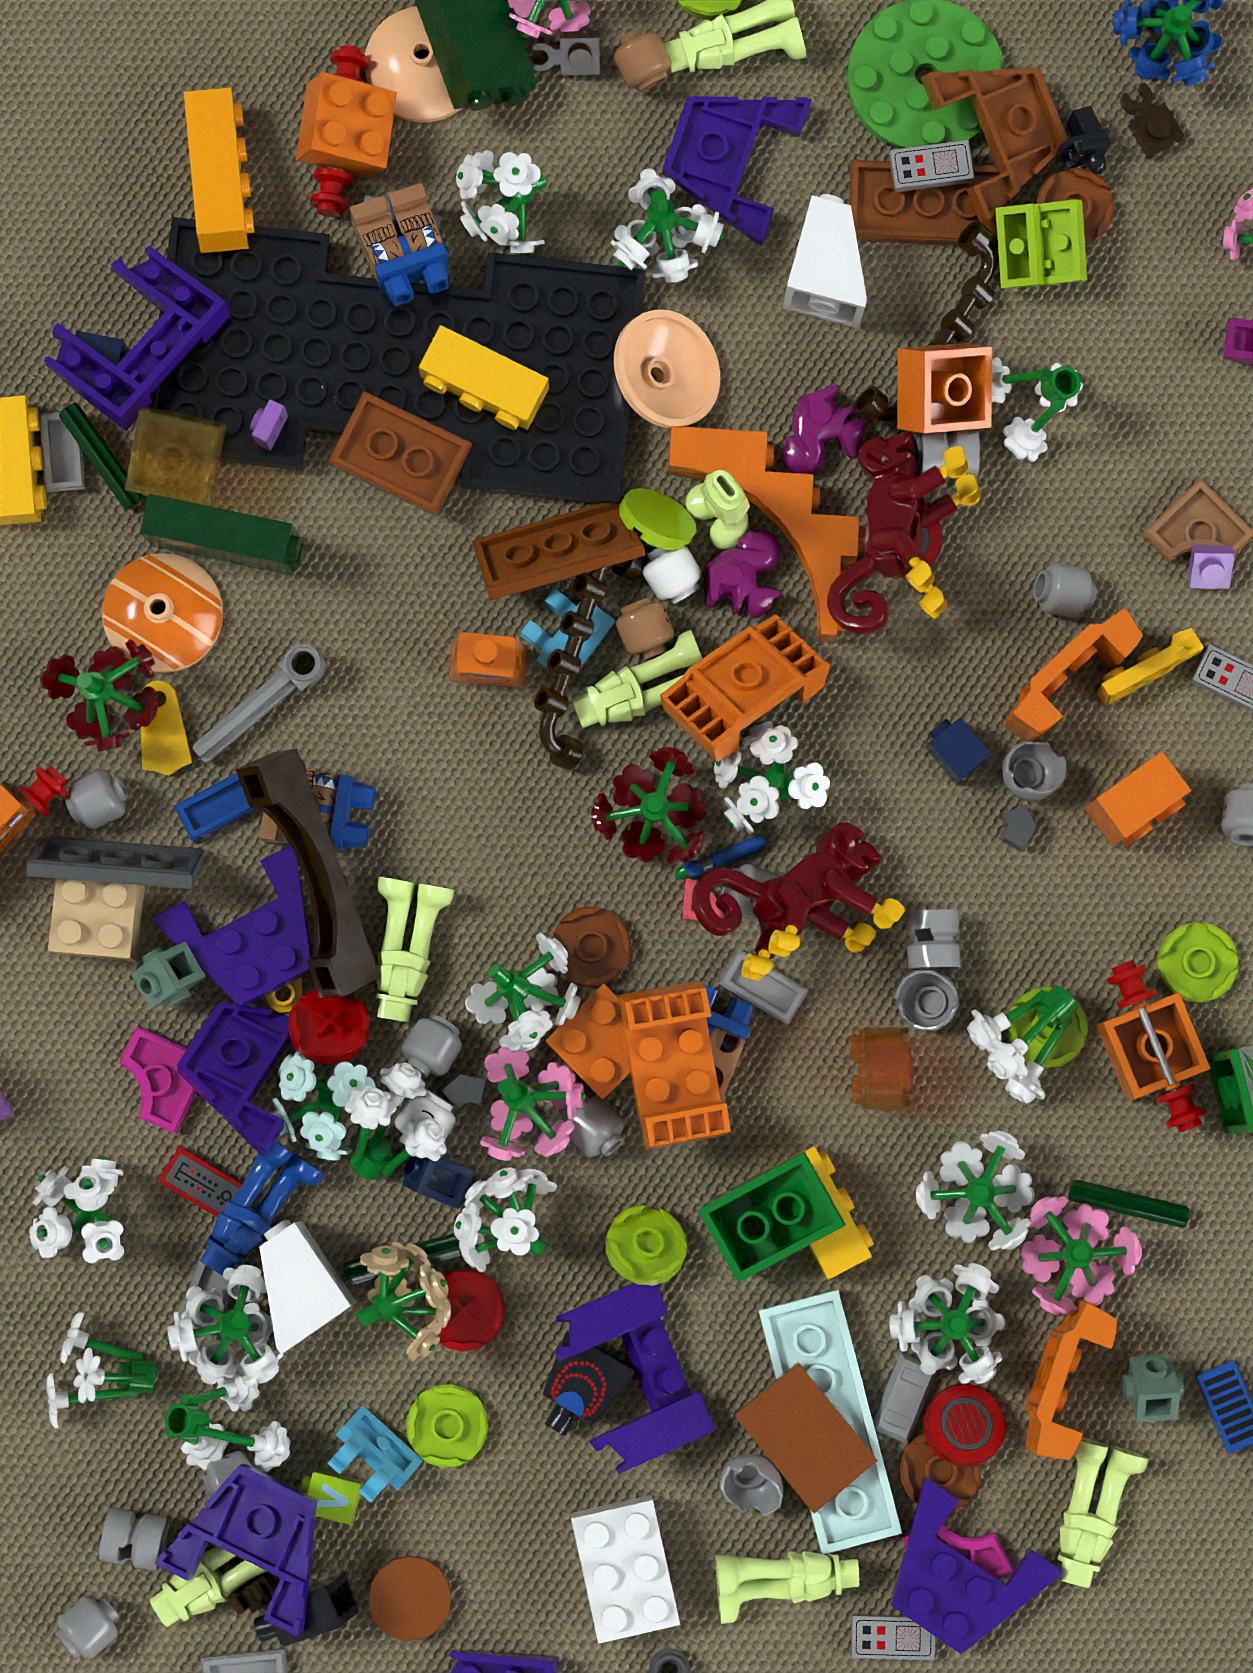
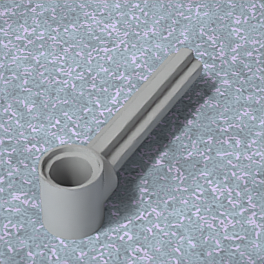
M300 644L292 647L287 652L285 658L278 663L281 668L279 672L194 743L193 749L196 754L206 763L212 761L294 689L298 687L299 690L303 691L310 684L318 682L323 677L326 669L323 656L309 645ZM305 654L313 655L315 659L314 669L306 675L298 674L295 668L297 659Z

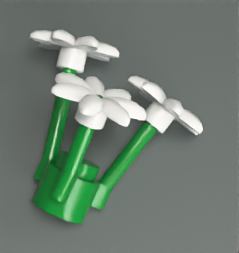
M77 1313L72 1320L71 1328L68 1330L69 1338L62 1345L60 1360L65 1364L73 1346L84 1349L85 1346L90 1348L85 1350L83 1359L76 1361L77 1370L81 1375L75 1377L73 1384L75 1387H79L78 1393L68 1394L67 1391L55 1392L53 1373L47 1377L46 1389L49 1397V1418L52 1426L58 1428L57 1409L68 1408L71 1403H84L119 1397L137 1398L138 1393L151 1394L155 1383V1362L143 1360V1352L127 1351L90 1338L89 1333L79 1329L84 1313ZM92 1349L127 1360V1363L120 1362L117 1373L104 1372L102 1368H98L100 1356L93 1357ZM103 1382H116L117 1387L120 1388L95 1391L94 1385H102Z

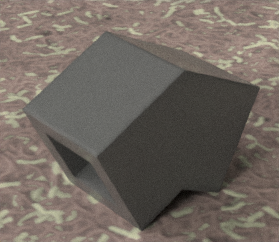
M1026 804L1000 816L1005 829L999 839L1019 851L1026 847L1036 829Z
M460 1074L442 1092L457 1110L462 1109L467 1103L481 1105L487 1080Z

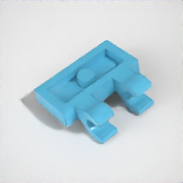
M555 588L544 603L546 607L560 617H563L568 611L577 612L579 604L577 606ZM595 606L591 618L594 623L592 635L583 642L579 654L581 668L616 622L615 619L597 606ZM530 620L521 631L520 637L542 652L536 659V663L555 677L556 674L548 670L547 661L555 649L564 651L568 635L563 634L559 629L552 638L540 626Z
M362 1405L336 1434L345 1444L327 1464L338 1474H341L357 1455L376 1471L358 1491L371 1503L388 1483L398 1491L424 1460Z

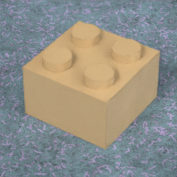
M56 878L48 951L58 955L137 962L145 885Z

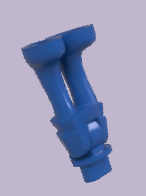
M277 1141L274 1142L266 1157L257 1152L256 1159L241 1188L233 1199L227 1200L225 1211L219 1213L212 1235L205 1241L209 1244V1247L200 1261L222 1276L226 1268H233L236 1263L241 1265L244 1260L240 1255L243 1257L247 1256L263 1242L262 1237L271 1229L274 1219L291 1192L300 1184L317 1185L325 1174ZM282 1165L277 1177L255 1210L251 1208L269 1177Z

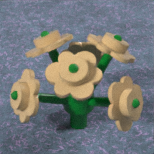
M393 1242L391 1246H379L372 1249V1253H364L360 1256V1263L367 1266V1270L370 1273L380 1272V1275L375 1280V1288L370 1289L368 1292V1299L372 1302V1305L355 1314L362 1328L378 1320H381L383 1324L393 1321L415 1339L406 1351L408 1359L414 1361L418 1356L427 1357L430 1355L440 1341L438 1334L441 1332V1328L446 1327L451 1314L450 1302L447 1299L448 1285L440 1272H436L433 1268L430 1269L431 1263L426 1259L427 1254L420 1247L412 1243H407L404 1247L400 1243ZM409 1269L421 1274V1288L414 1291L407 1288L405 1275ZM426 1295L425 1306L411 1307L416 1299ZM425 1315L427 1327H424L419 1332L402 1317Z

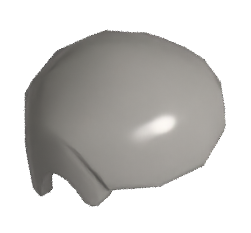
M1023 741L1014 745L1002 761L1003 779L1008 789L1017 797L1039 801L1053 795L1060 789L1067 778V761L1064 756L1056 755L1047 742Z
M919 969L904 977L895 994V1000L903 1020L921 1031H937L952 1022L959 1007V996L955 984L948 976L936 969Z
M758 1454L737 1455L729 1460L722 1469L719 1483L725 1500L737 1506L741 1513H745L748 1509H757L763 1517H766L780 1508L784 1492L783 1480L780 1471L768 1457Z

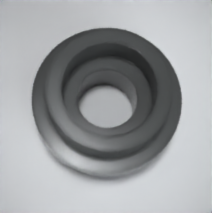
M672 1648L657 1652L649 1664V1673H662V1666L667 1662L676 1664L678 1668L677 1673H690V1664L687 1657L679 1650Z

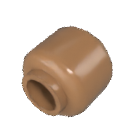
M639 28L619 39L622 45L615 51L613 58L628 87L639 88L640 92H644L668 79L667 72L671 68L672 61L658 34L653 32L643 34Z
M649 597L620 609L622 615L617 619L616 627L628 654L638 655L642 653L644 660H648L667 652L664 644L673 639L674 630L663 604L659 602L652 603Z

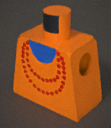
M459 632L452 643L449 681L525 688L529 649L516 637Z

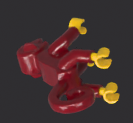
M912 432L893 435L886 440L882 436H877L869 439L861 446L858 452V463L866 478L873 484L867 495V518L870 536L865 547V557L847 568L834 580L827 596V606L830 615L842 629L856 634H869L879 630L887 622L889 606L884 597L873 590L859 591L852 597V601L857 609L872 608L868 616H853L844 609L845 597L849 591L876 571L886 578L897 575L903 576L919 594H926L918 603L931 618H937L947 608V602L942 592L937 587H934L935 577L929 565L922 560L923 556L916 543L921 527L929 528L958 511L957 506L960 504L971 506L980 500L981 493L975 476L973 474L966 475L969 465L961 446H954L944 451V466L937 468L935 465L918 476H912L919 468L915 460L918 454V444ZM946 477L958 478L955 482L956 494L950 496L947 493L931 504L925 502L923 496L946 483L944 480Z
M838 823L818 840L816 853H812L801 860L783 877L773 878L761 883L739 871L718 868L707 872L696 883L692 893L693 910L698 921L704 929L716 936H726L734 932L742 922V911L739 903L733 896L723 893L715 903L717 908L724 914V918L719 917L711 906V890L716 887L730 888L753 899L752 913L758 919L761 934L755 948L757 955L748 954L745 957L741 973L743 977L755 981H760L763 975H767L772 970L773 962L771 959L775 955L788 957L792 951L799 947L800 937L798 935L801 934L806 919L813 926L837 939L845 938L846 947L853 953L861 952L866 946H869L876 937L875 930L866 923L856 924L853 930L848 927L849 922L830 912V907L836 900H840L865 915L873 914L874 923L881 929L890 928L894 922L901 918L905 909L900 902L892 898L885 899L882 905H879L876 897L860 889L855 884L860 877L873 870L883 858L870 843L863 840L864 832L850 823Z

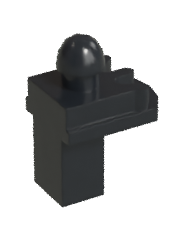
M1091 106L1073 110L1067 122L1073 137L1068 138L1060 145L1056 156L1061 163L1065 162L1068 169L1087 164L1090 172L1101 174L1106 170L1107 162L1104 155L1111 144L1106 129H1102Z

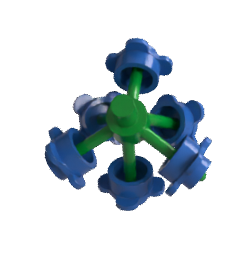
M1125 0L1123 8L1115 11L1114 20L1112 21L1114 34L1120 35L1121 46H1126L1128 39H1140L1142 27H1151L1153 33L1157 35L1163 34L1158 43L1147 42L1141 48H1131L1129 56L1135 62V73L1143 79L1158 77L1160 80H1167L1171 74L1170 70L1166 68L1170 62V55L1165 47L1170 40H1178L1176 47L1183 54L1184 59L1173 64L1177 76L1170 79L1171 83L1183 80L1184 86L1192 84L1198 86L1200 81L1207 79L1206 71L1215 67L1216 64L1215 62L1207 64L1206 57L1222 47L1223 39L1219 34H1213L1209 30L1210 25L1205 20L1192 24L1190 13H1205L1210 7L1217 10L1223 5V0H1182L1184 5L1179 6L1177 0H1144L1141 6H1131V0Z

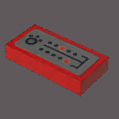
M181 1146L178 1147L158 1180L160 1184L217 1218L220 1212L225 1211L227 1200L233 1199L243 1184Z

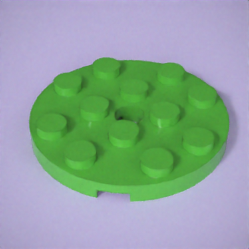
M907 0L894 4L877 14L857 37L847 69V88L850 102L863 126L885 145L887 143L900 149L968 140L969 143L973 141L983 131L969 97L934 111L925 87L916 80L915 73L920 67L932 71H941V73H953L960 70L981 72L1005 69L999 44L989 28L967 9L945 0Z

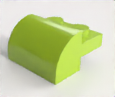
M1074 199L996 208L1001 289L1052 286L1062 283L1087 281L1082 200Z

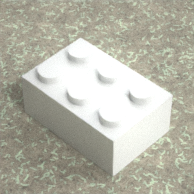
M652 1495L572 1513L571 1520L598 1644L680 1625Z

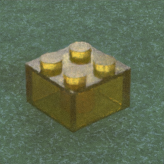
M145 407L139 410L125 490L144 495L154 494L201 505H209L213 500L227 424L152 407Z

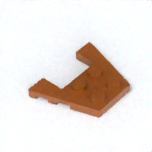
M1040 68L994 69L981 72L960 70L953 73L932 71L920 77L934 111L969 97L1000 172V175L966 189L980 222L992 218L996 214V208L1001 207L1007 200L1012 199L1033 175L1037 174L1057 155V149L1068 139Z

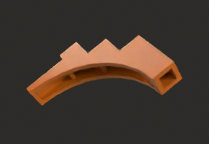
M681 426L671 427L668 474L704 481L708 474L716 470H724L735 478L743 489L749 503L754 505L779 528L796 551L808 576L817 610L818 641L834 642L837 631H844V629L836 624L830 615L827 606V596L831 584L847 569V567H841V563L854 564L857 553H864L866 529H859V517L811 514V510H819L820 487L813 486V474L765 471V468L773 469L774 445L767 444L768 432Z

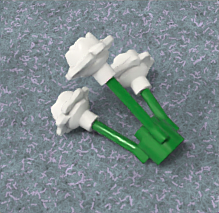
M993 358L992 402L1003 403L1005 393H1009L1012 389L1011 383L1039 380L1034 391L1037 395H1042L1039 401L1040 405L1049 408L1036 422L1032 419L1023 421L1022 418L1015 417L1012 423L1003 429V434L1007 437L1004 440L1005 447L1013 452L1017 459L1023 460L1026 457L1029 461L1034 462L1038 459L1039 454L1044 453L1048 448L1044 442L1047 436L1042 431V427L1056 412L1064 411L1066 405L1072 407L1077 404V394L1083 387L1081 382L1082 375L1076 372L1075 369L1069 366H1061L1059 363L1052 365L1050 370L1044 367L1038 371L1010 374V369L1007 366H1002L1000 358Z
M1055 985L1048 993L1041 989L1029 1001L1007 1014L1002 1012L994 1018L988 1015L982 1016L979 1011L974 1009L971 1011L974 1020L969 1024L967 1030L974 1044L979 1046L980 1050L986 1049L988 1051L987 1065L989 1070L993 1071L1002 1080L1009 1079L1005 1090L1010 1092L1013 1098L1028 1104L1034 1098L1044 1100L1046 1097L1038 1080L1044 1069L1041 1066L1063 1031L1073 1022L1070 1016L1079 1006L1065 989ZM1038 1006L1039 1008L1035 1010V1013L1040 1020L1021 1039L1017 1038L1011 1044L1002 1043L1001 1032L1011 1026L1010 1022ZM1056 1025L1035 1060H1030L1025 1067L1023 1055L1028 1051L1027 1045L1046 1026L1053 1028Z
M405 1062L397 1063L390 1069H381L380 1075L382 1077L380 1081L387 1085L390 1090L389 1093L373 1088L370 1085L365 1086L362 1091L359 1089L351 1091V1099L345 1105L346 1112L351 1113V1121L361 1125L356 1149L349 1163L353 1166L356 1173L363 1178L375 1180L382 1174L391 1177L396 1167L410 1156L427 1157L432 1161H437L440 1159V1155L447 1152L444 1143V1127L431 1118L423 1119L418 1115H414L411 1121L404 1125L408 1135L405 1149L393 1159H391L390 1144L382 1138L393 1113L396 1111V1107L402 1105L404 1098L414 1099L416 1096H425L426 1094L425 1082L421 1080V1072L418 1069H414L411 1064ZM370 1129H376L372 1138L368 1139Z
M241 1362L235 1365L236 1373L232 1378L223 1377L217 1380V1389L198 1395L185 1394L182 1397V1403L174 1404L168 1410L165 1418L167 1437L179 1438L185 1441L181 1450L188 1455L186 1462L190 1466H200L206 1471L209 1462L223 1458V1452L229 1442L247 1446L248 1450L254 1451V1464L261 1466L262 1472H269L272 1467H279L290 1454L289 1446L291 1441L286 1436L287 1429L281 1427L278 1421H273L267 1427H261L259 1435L252 1434L248 1437L224 1431V1426L221 1424H211L209 1415L199 1406L200 1403L220 1398L228 1403L233 1412L240 1409L243 1411L251 1409L252 1401L259 1396L258 1382L255 1380L249 1385H244L242 1378L246 1375V1372L242 1368Z

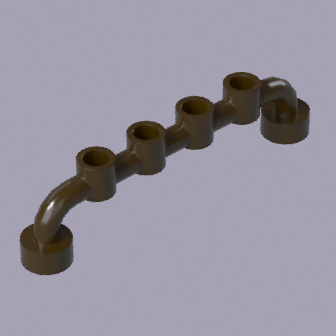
M980 221L970 223L961 232L958 238V246L969 256L979 254L981 266L976 275L965 282L961 289L963 296L956 307L943 317L940 324L941 331L934 342L929 343L927 346L951 344L954 339L957 342L966 340L974 329V324L968 319L974 306L978 309H983L994 298L995 291L988 284L996 270L997 257L995 249L990 243L992 232ZM870 386L856 399L854 411L867 422L875 419L883 422H894L897 420V401L893 405L887 406L888 397L877 387Z
M646 556L593 570L589 574L583 573L574 580L573 593L581 597L577 612L568 611L561 619L560 631L568 635L564 651L555 649L548 658L547 668L550 672L556 674L551 689L547 687L541 688L534 700L535 708L543 712L539 726L540 741L545 750L550 753L551 763L565 770H571L577 766L582 757L583 745L581 741L568 735H560L557 738L555 726L558 718L563 716L568 708L569 701L566 693L570 681L578 675L581 669L579 654L583 642L592 635L594 623L591 618L595 606L606 594L607 586L604 582L606 573L613 566V572L616 575L633 581L643 572Z

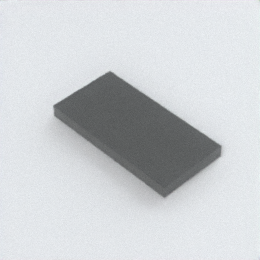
M45 836L27 861V876L192 889L204 865L205 850L191 847Z

